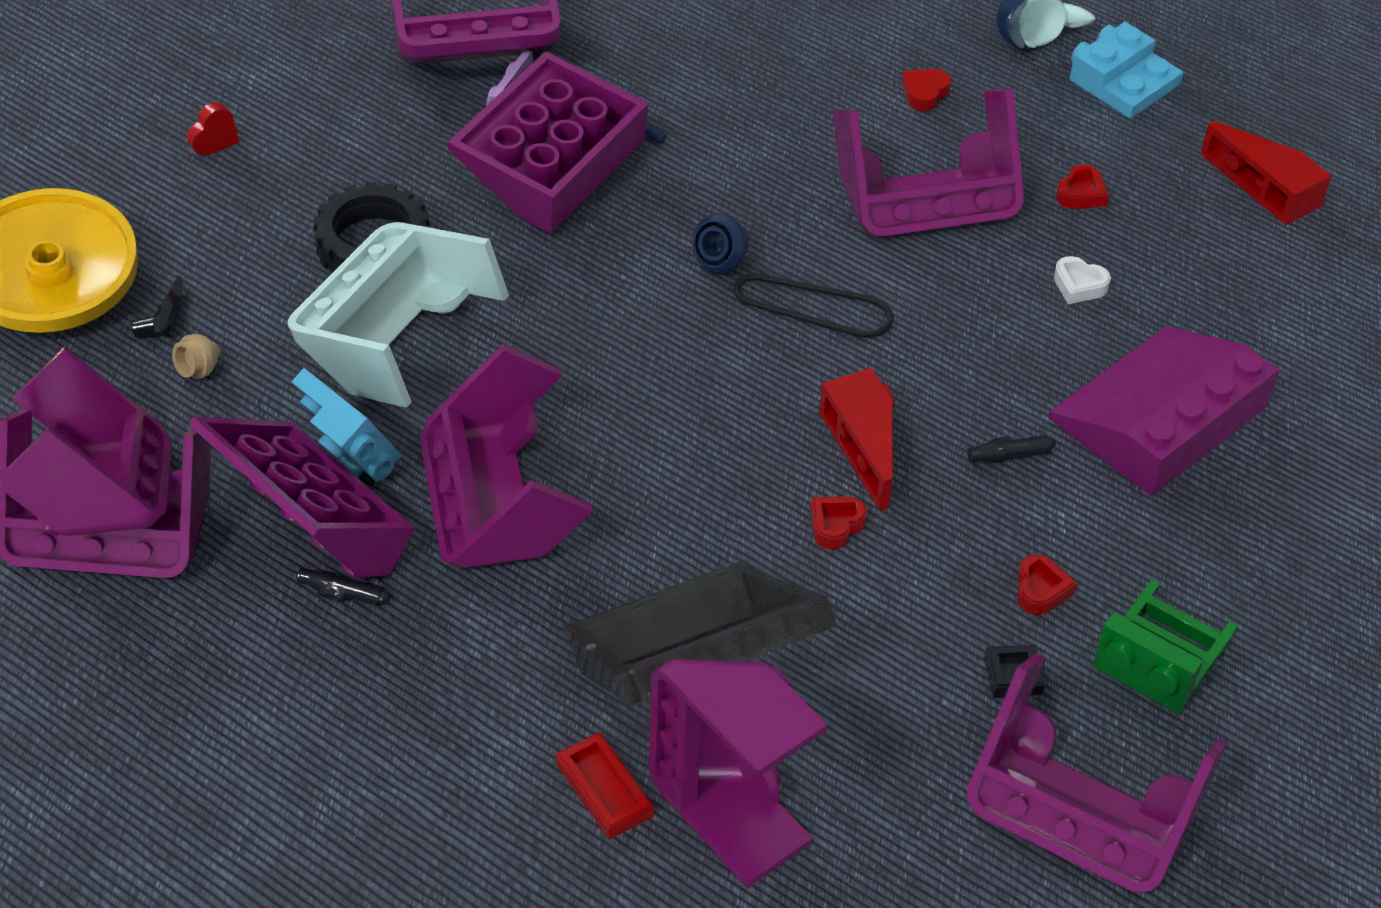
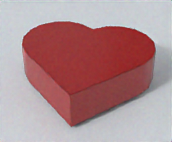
M939 69L903 71L901 82L908 104L919 111H928L935 108L938 100L947 97L950 93L951 77L949 74Z
M219 102L209 103L200 111L198 122L192 125L187 133V142L197 154L205 156L239 143L234 117L224 104Z
M1086 164L1074 166L1071 168L1069 176L1063 178L1058 183L1056 200L1063 207L1083 209L1107 206L1109 199L1108 191L1100 172L1093 166Z
M848 496L811 497L810 512L815 542L819 546L831 550L840 549L845 546L849 541V535L857 534L865 527L867 515L865 504L855 497Z
M1030 555L1021 561L1017 579L1020 587L1017 601L1019 606L1027 613L1042 615L1074 595L1078 583L1049 558L1042 555Z

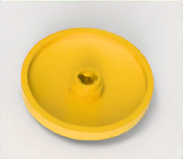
M61 188L31 190L0 200V326L16 331L34 333L71 329L105 314L128 292L138 268L136 240L129 222L113 205L89 193Z

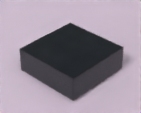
M1035 645L986 647L984 659L993 698L1005 697L1017 667L1037 653ZM1041 671L1030 696L1042 695L1044 681Z

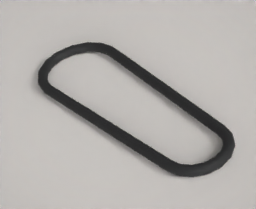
M756 273L746 274L738 278L734 284L733 291L735 296L742 303L858 337L869 338L879 336L886 332L893 323V313L890 307L883 300L870 295ZM749 280H760L867 301L879 305L885 311L887 318L884 325L876 330H857L747 298L741 293L740 286Z

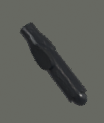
M1048 435L1013 440L1010 437H1000L978 447L968 448L967 454L970 463L979 461L997 462L1009 458L1048 453L1055 447L1056 440L1048 437Z
M302 567L297 575V583L308 585L317 590L319 596L333 601L343 602L346 598L376 606L390 601L391 596L385 591L384 587L343 577L334 572L310 570Z

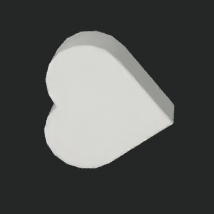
M1068 256L1061 258L1057 262L1054 280L1067 304H1073L1103 297L1108 292L1111 276L1102 266L1095 264L1087 265L1084 260L1078 257Z

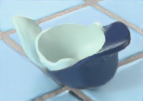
M1003 0L999 6L996 20L997 28L1007 42L1020 49H1032L1054 41L1064 26L1070 28L1083 27L1092 23L1095 20V16L1081 7L1062 3L1061 0Z

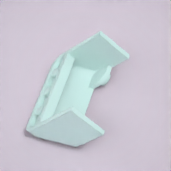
M395 222L376 229L290 315L288 327L295 342L348 393L407 408L412 401L389 344L421 310L444 314L458 308L460 303L469 294L505 301L509 294L490 239Z

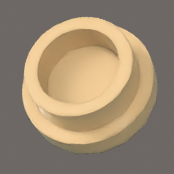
M200 334L184 336L180 342L174 345L172 350L173 363L178 373L183 377H191L193 379H202L209 376L221 355L218 345Z

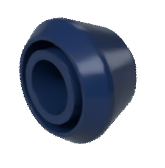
M712 214L703 218L696 226L692 238L693 252L697 261L703 268L713 273H724L735 268L747 253L749 245L745 229L733 218L725 214Z

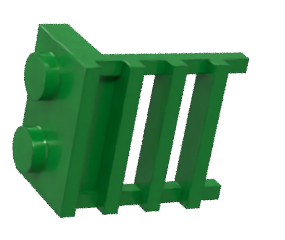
M1151 579L1124 617L1113 612L1104 624L1093 667L1181 715L1192 694L1195 695L1206 674L1208 675L1213 669L1217 658L1220 655L1222 656L1239 625L1229 621L1221 633L1153 597L1158 591L1160 583ZM1143 613L1208 648L1209 651L1206 652L1139 615Z

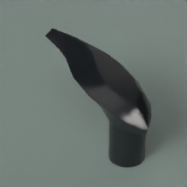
M177 275L154 316L132 321V330L136 338L154 334H166L174 326L182 303L183 286L180 276Z

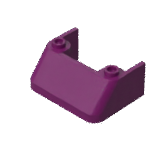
M390 0L397 54L407 63L426 64L520 55L523 50L533 53L547 51L555 44L561 34V18L557 0H539L540 6L410 18L403 17L401 0Z
M984 89L988 131L970 134L962 141L959 147V169L883 179L879 158L873 152L862 149L858 110H832L840 177L862 229L872 235L890 236L1006 219L1018 213L1023 205L1024 190L1014 90Z
M504 344L428 418L421 434V448L439 553L444 562L460 568L543 557L594 512L591 503L533 480L523 487L517 452L531 442L537 432L538 424L534 403L562 377V372L557 367Z
M64 346L13 396L15 403L23 409H31L32 416L44 424L47 429L0 474V489L38 518L40 524L54 535L77 536L149 528L166 513L172 450L171 438L157 420Z
M22 409L0 419V474L32 444L31 409ZM194 429L183 435L182 469L169 474L166 513L149 528L77 536L54 535L40 524L38 518L0 489V557L8 564L18 567L156 578L177 576L189 566L193 559L210 495L211 444Z
M1036 653L1019 665L1015 671L967 788L969 805L979 817L1133 892L1150 891L1160 884L1198 813L1228 742L1221 738L1216 740L1205 754L1194 781L1179 775L1162 776L1150 786L1143 802L1049 758L1057 737L1055 724L1047 713L1027 704L1046 657Z
M672 659L654 670L651 675L649 772L651 778L664 799L743 885L749 888L812 844L813 838L779 803L780 790L778 784H780L781 778L775 766L826 732L827 724L793 691L785 675L775 666L769 667L763 662Z

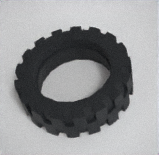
M376 182L365 183L364 187L358 188L356 185L348 186L345 188V192L341 194L335 192L328 197L329 202L327 204L322 203L317 210L318 217H314L313 221L317 255L320 257L322 266L325 269L328 267L331 269V274L358 248L350 246L338 238L340 233L353 223L364 219L381 218L430 228L428 211L425 212L424 203L420 199L415 200L411 191L405 188L400 191L397 189V185L385 183V186H377Z

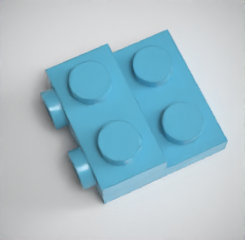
M1123 22L1116 28L1112 25H1107L1102 29L1095 42L1088 44L1083 41L1075 48L1071 57L1073 63L1069 80L1131 119L1179 86L1184 72L1153 53L1156 40L1129 23Z
M303 368L292 380V383L305 395L299 402L314 415L310 422L323 434L318 443L336 457V460L357 478L362 472L366 473L377 483L386 478L402 454L363 414Z

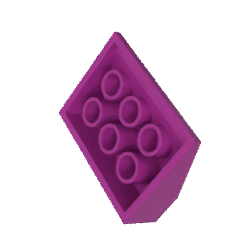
M545 51L448 141V149L516 216L552 234L645 140L648 103Z
M1166 326L1049 411L1048 418L1152 497L1268 407L1280 369L1244 344Z
M210 417L192 418L189 425L250 479L251 487L254 490L270 497L280 506V512L285 518L298 523L311 534L310 539L315 545L328 550L341 561V568L346 573L359 579L373 576H389L415 528L294 422Z

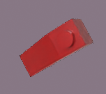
M1217 121L1208 123L1201 155L1285 225L1322 207L1332 176L1303 152Z
M869 368L822 383L819 415L879 511L888 509L893 479L892 409L894 408V398L889 386L885 383L882 384L873 369Z

